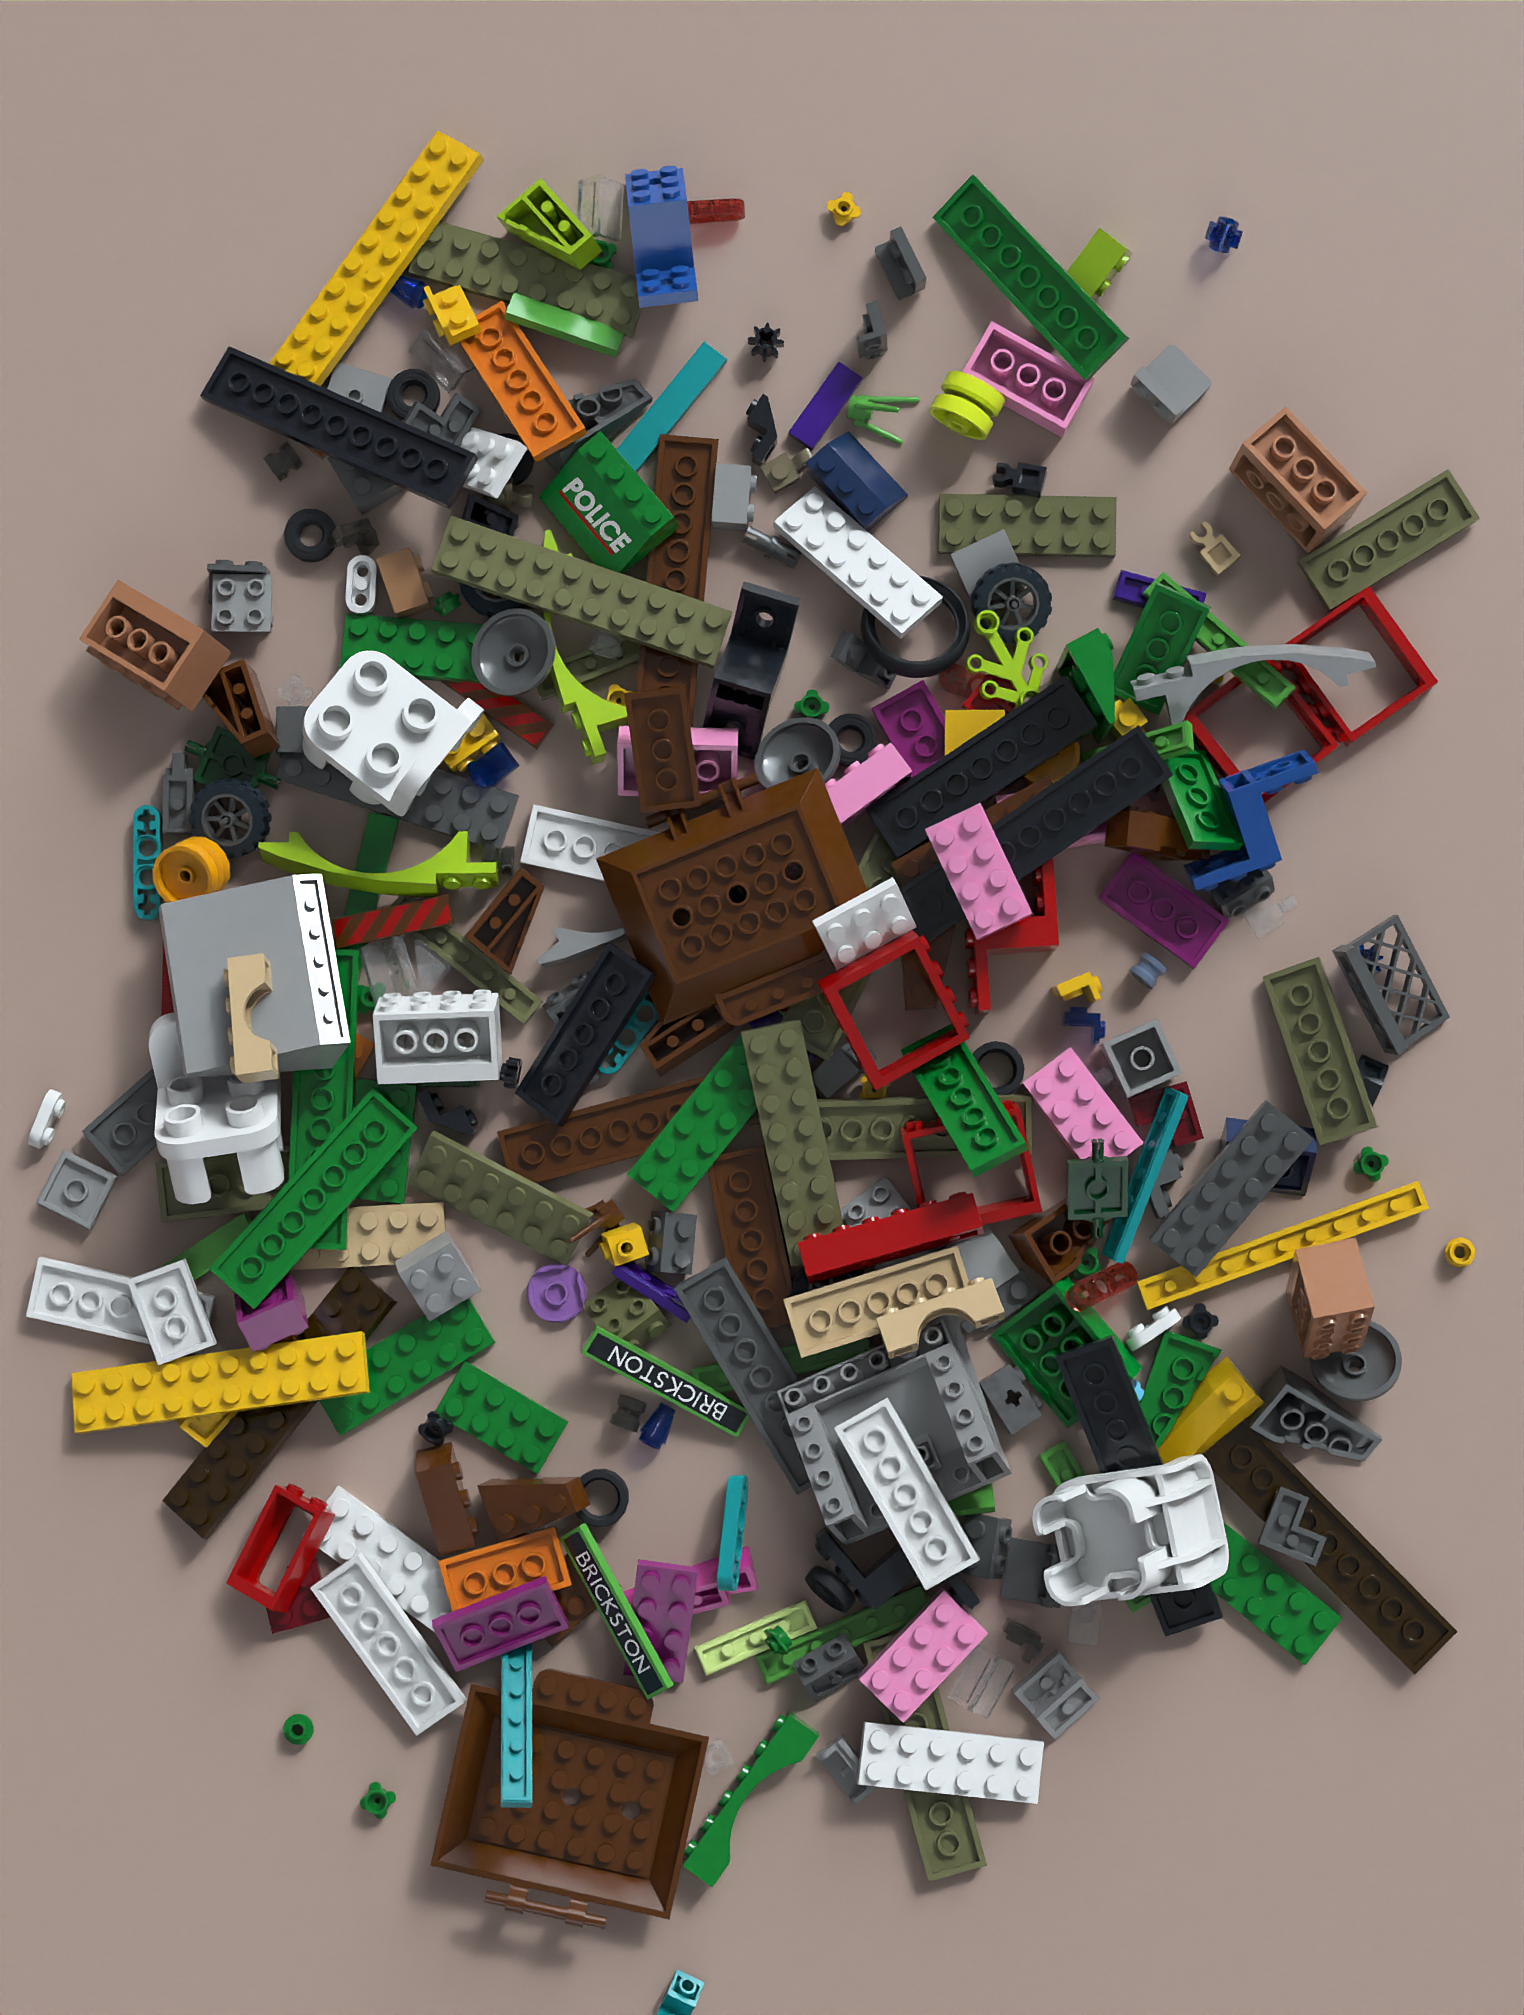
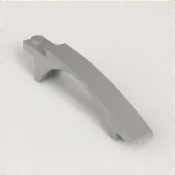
M1298 644L1242 646L1186 656L1188 667L1186 668L1175 666L1167 669L1165 673L1157 675L1153 673L1142 674L1136 680L1130 681L1136 701L1164 695L1168 719L1171 725L1183 722L1194 700L1211 682L1229 670L1244 664L1275 659L1294 661L1322 672L1339 687L1348 686L1347 674L1375 668L1376 664L1369 652L1346 648Z
M559 926L553 931L559 942L540 956L537 961L546 968L569 962L604 949L608 942L614 945L627 939L624 928L608 932L587 933Z

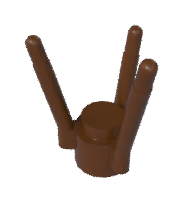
M602 1199L595 1205L585 1208L592 1213L598 1211L594 1214L596 1220L571 1236L568 1242H575L599 1225L603 1230L607 1228L604 1232L621 1227L619 1222L625 1218L612 1199L606 1203ZM601 1236L585 1252L586 1257H590L599 1248V1243L603 1242Z

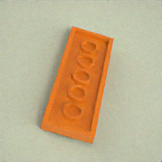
M500 301L475 315L482 332L458 343L537 463L587 434V431L518 324L504 319L507 307L503 301Z

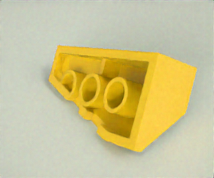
M1228 1356L1208 1371L1192 1394V1398L1179 1414L1175 1424L1158 1449L1163 1463L1166 1464L1183 1456L1202 1455L1265 1403Z

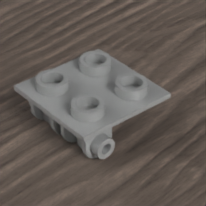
M213 574L211 632H271V627L274 626V617L271 615L272 574Z
M885 1176L840 1210L842 1218L847 1225L854 1227L861 1225L864 1219L870 1217L882 1219L891 1216V1212L907 1208L910 1211L911 1208Z

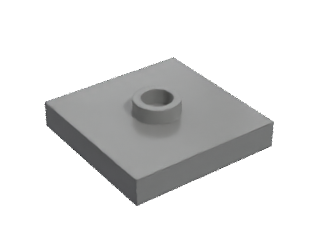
M338 362L334 367L327 389L383 413L387 402L388 387L392 378Z
M63 1150L36 1204L88 1230H92L118 1176Z

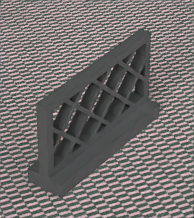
M1392 915L1349 944L1340 945L1332 950L1384 1053L1400 1055L1408 1049L1407 1045L1450 1018L1398 915ZM1392 925L1397 932L1394 945L1383 942L1386 929ZM1366 942L1375 944L1371 961L1363 959L1358 947ZM1381 946L1393 949L1389 966L1377 963ZM1400 951L1406 952L1410 958L1407 971L1396 968ZM1376 966L1388 969L1384 986L1377 985L1373 978ZM1395 972L1406 974L1402 991L1391 988ZM1413 977L1420 978L1423 983L1421 996L1409 994ZM1389 992L1401 995L1397 1012L1390 1010L1387 1006ZM1408 997L1419 1000L1415 1017L1404 1014ZM1426 1002L1433 1004L1439 1014L1430 1021L1422 1019ZM1402 1018L1414 1020L1411 1033L1403 1037L1400 1031Z

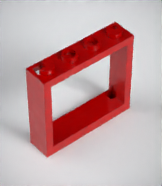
M1370 586L1286 644H1305L1360 606L1417 685L1416 688L1351 732L1304 665L1294 661L1279 660L1287 671L1291 670L1298 679L1296 684L1304 695L1308 694L1315 704L1313 706L1319 712V717L1321 719L1326 718L1333 730L1332 733L1338 739L1337 742H1343L1346 747L1438 683V680Z
M1266 660L1283 675L1281 672L1283 668L1279 661ZM1236 676L1189 710L1183 720H1188L1192 724L1194 743L1200 750H1205L1209 762L1222 778L1240 771L1198 717L1242 684ZM1290 679L1289 681L1296 688L1285 700V703L1321 747L1319 751L1311 756L1317 764L1339 746L1336 742L1338 739L1332 733L1331 727H1325L1318 719L1320 715L1317 709L1310 702L1306 704L1299 695L1301 694L1299 686ZM1291 783L1286 784V785H1283V789L1286 788V787H1287L1288 785H1290ZM1264 792L1261 794L1264 804L1279 792L1273 794H1266Z
M913 930L817 981L861 1069L875 1090L970 1038L966 1031L969 1023L962 1011L957 1012L953 1005L957 1001L953 991L949 986L944 987L940 979L944 976L941 967L936 960L932 962L928 955V952L931 951L930 945L923 935L919 937ZM914 950L953 1029L878 1070L838 991Z
M1011 1100L1001 1101L1028 1147L1021 1109L1018 1103H1012ZM938 1116L935 1117V1121L924 1123L923 1120H915L906 1123V1127L900 1128L917 1208H920V1204L926 1201L912 1138L946 1131ZM1029 1150L1019 1154L1028 1195L978 1206L982 1225L1042 1212Z

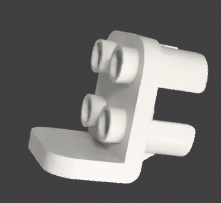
M362 651L346 661L307 709L302 724L304 736L302 747L308 760L318 768L324 769L330 763L353 782L349 790L358 799L368 804L382 803L395 814L404 816L415 796H420L424 792L433 772L450 751L456 752L467 732H472L476 727L484 709L470 698H467L458 709H455L387 655L377 651Z
M174 1012L168 1013L158 1018L153 1023L149 1033V1052L158 1087L154 1134L159 1154L167 1159L175 1198L179 1202L186 1204L209 1201L211 1198V1188L204 1157L236 1152L246 1193L254 1195L277 1188L284 1180V1168L280 1153L284 1151L281 1134L280 1072L279 1079L244 1084L236 1075L184 1078Z
M1201 1454L1179 1457L1159 1466L1076 1477L1059 1485L1052 1495L1041 1499L1033 1510L1032 1521L1036 1535L1041 1536L1053 1531L1055 1532L1061 1562L1045 1569L1044 1580L1050 1596L1057 1603L1064 1606H1079L1088 1604L1091 1601L1118 1598V1601H1123L1141 1595L1196 1589L1221 1577L1228 1568L1229 1549L1214 1475L1208 1460Z

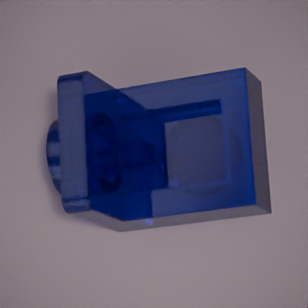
M503 742L497 743L477 761H472L466 765L470 772L471 780L482 789H487L491 786L495 787L520 766Z
M1070 1007V1012L1062 1014V1026L1091 1027V1045H1098L1100 1039L1105 1038L1106 1023L1105 1021H1100L1101 1013H1087L1088 1008Z

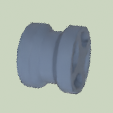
M1146 952L1140 956L1139 964L1132 966L1129 970L1139 982L1150 989L1156 985L1158 976L1164 975L1167 971L1164 965Z

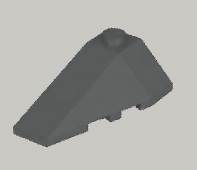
M1281 1365L1263 1385L1259 1396L1265 1403L1253 1412L1249 1423L1251 1429L1274 1442L1282 1444L1285 1441L1300 1444L1301 1448L1310 1450L1311 1447L1328 1450L1333 1455L1365 1461L1382 1441V1437L1307 1380Z

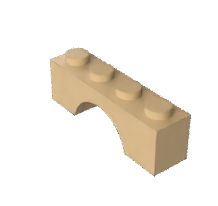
M264 953L227 958L228 969H224L223 976L226 987H229L230 998H226L225 1004L227 1014L231 1016L232 1027H228V1040L234 1049V1056H230L231 1072L243 1084L279 1079L276 1047L270 1040L254 1035L251 1028V1015L255 1005L261 998L273 991L270 961Z
M979 1277L969 1281L964 1288L958 1290L955 1287L947 1288L939 1292L938 1297L929 1300L926 1297L919 1298L910 1302V1307L901 1310L890 1308L880 1314L881 1317L876 1318L889 1359L918 1350L919 1338L924 1327L939 1316L956 1315L969 1321L976 1329L1005 1319V1312L992 1278L985 1280L984 1277Z

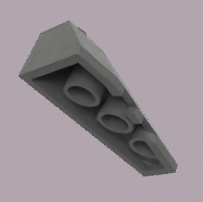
M635 379L602 387L600 392L584 396L583 393L573 395V399L568 400V402L585 426L587 434L547 456L544 460L559 473L575 452L599 431L609 440L653 401V397Z

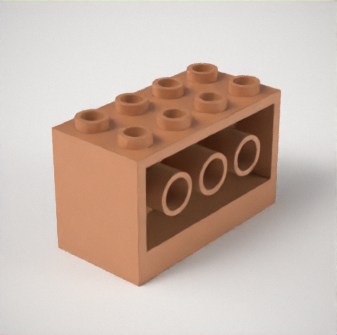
M1284 407L1242 443L1229 467L1232 474L1308 554L1352 517L1368 493L1287 407Z
M117 580L79 638L88 646L86 652L100 660L108 668L120 672L122 676L135 684L138 683L143 686L142 688L154 696L161 697L166 703L177 710L183 706L193 712L231 654L227 648L206 631L120 580Z
M1356 1238L1295 1249L1286 1287V1295L1303 1358L1312 1357L1314 1360L1328 1357L1330 1353L1341 1351L1343 1354H1350L1358 1351L1360 1347H1363L1375 1305Z

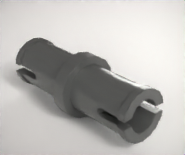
M749 526L747 533L757 537V540L745 535L742 543L765 553V557L769 559L773 557L792 568L796 567L798 561L787 555L791 554L800 559L801 551L779 541L780 537L776 535L771 537L753 528V526Z

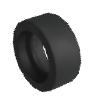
M998 1041L985 1043L977 1048L972 1055L978 1064L984 1056L994 1052L1002 1053L1009 1058L1013 1066L1012 1078L1002 1087H993L997 1095H1009L1019 1087L1023 1080L1025 1070L1023 1059L1018 1051L1007 1043Z
M593 1469L583 1474L580 1479L584 1489L595 1480H605L615 1487L618 1493V1502L614 1510L609 1514L597 1516L584 1508L576 1512V1516L584 1523L593 1527H607L617 1522L625 1513L629 1503V1490L625 1481L616 1472L608 1469Z

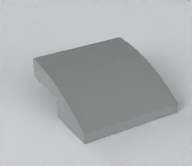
M1004 529L950 554L971 605L973 601L972 593L975 591L976 583L979 578L985 575L987 570L993 569L1002 563H1019ZM1009 581L997 587L1005 595L1009 594ZM1015 581V591L1026 586L1021 582ZM993 592L991 602L1002 597Z
M987 1224L983 1225V1235L948 1244L937 1250L941 1251L958 1245L968 1280L971 1281L979 1277H984L985 1280L992 1278L995 1288L1020 1272Z
M1057 1649L1011 1689L1054 1739L1061 1735L1100 1699Z

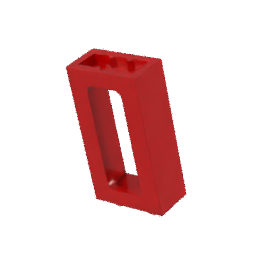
M288 1483L287 1487L274 1486L226 1582L229 1586L271 1611L283 1613L288 1612L336 1515L326 1509L328 1506L326 1502L316 1497L308 1499L303 1496L305 1492L303 1489ZM298 1507L312 1515L313 1518L276 1592L262 1585L259 1578L292 1511Z

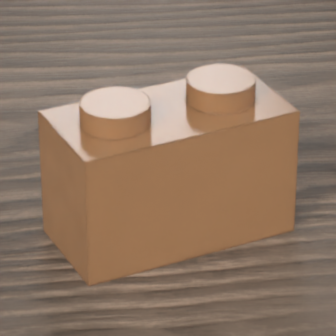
M409 547L376 558L397 618H405L432 609L429 600L433 599L434 596L429 582L423 583L420 572L425 570L419 554L413 555Z

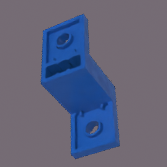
M664 166L658 171L648 172L646 169H636L631 174H625L639 308L699 301L683 168Z
M1304 749L1218 780L1244 844L1238 851L1225 850L1211 855L1210 860H1197L1183 865L1186 875L1196 891L1199 889L1202 891L1212 890L1219 885V882L1228 879L1230 881L1240 880L1247 876V872L1256 869L1259 871L1271 869L1276 865V862L1282 860L1261 793L1273 794L1283 789V785L1292 782L1301 784L1311 780V775L1319 773L1316 762Z

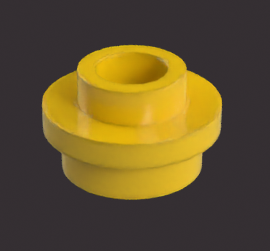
M1453 1238L1445 1246V1258L1454 1267H1466L1474 1260L1475 1248L1466 1238ZM1457 1247H1461L1464 1250V1255L1461 1258H1457L1454 1254Z

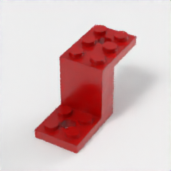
M1053 858L1032 872L1033 886H1038V894L1034 897V914L1040 916L1027 917L980 940L976 939L971 926L966 928L964 932L965 949H971V958H968V961H966L967 978H973V988H970L968 991L969 1008H975V1015H985L991 1010L987 955L1055 951L1059 946Z

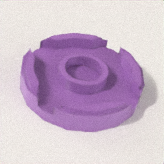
M551 1263L539 1268L532 1276L527 1286V1299L531 1309L540 1318L549 1322H564L574 1318L582 1310L587 1299V1287L583 1276L575 1268L562 1263Z

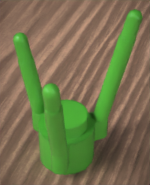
M852 395L848 406L847 418L854 419V426L865 428L889 441L902 445V439L865 420L872 419L874 410L894 413L900 411L899 407L875 403H918L920 398Z

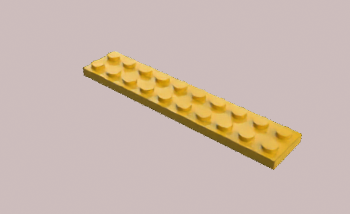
M437 130L269 364L321 386L484 161L482 155Z
M362 1331L270 1344L269 1348L264 1350L258 1349L254 1352L248 1347L180 1357L158 1365L157 1361L71 1373L74 1428L77 1434L370 1393L365 1333Z

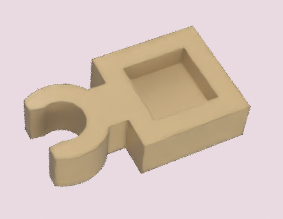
M1204 521L1201 524V528L1205 531L1206 535L1198 537L1192 531L1189 534V539L1193 544L1204 548L1198 555L1217 577L1236 562L1241 555L1223 534L1215 539L1212 535V527Z

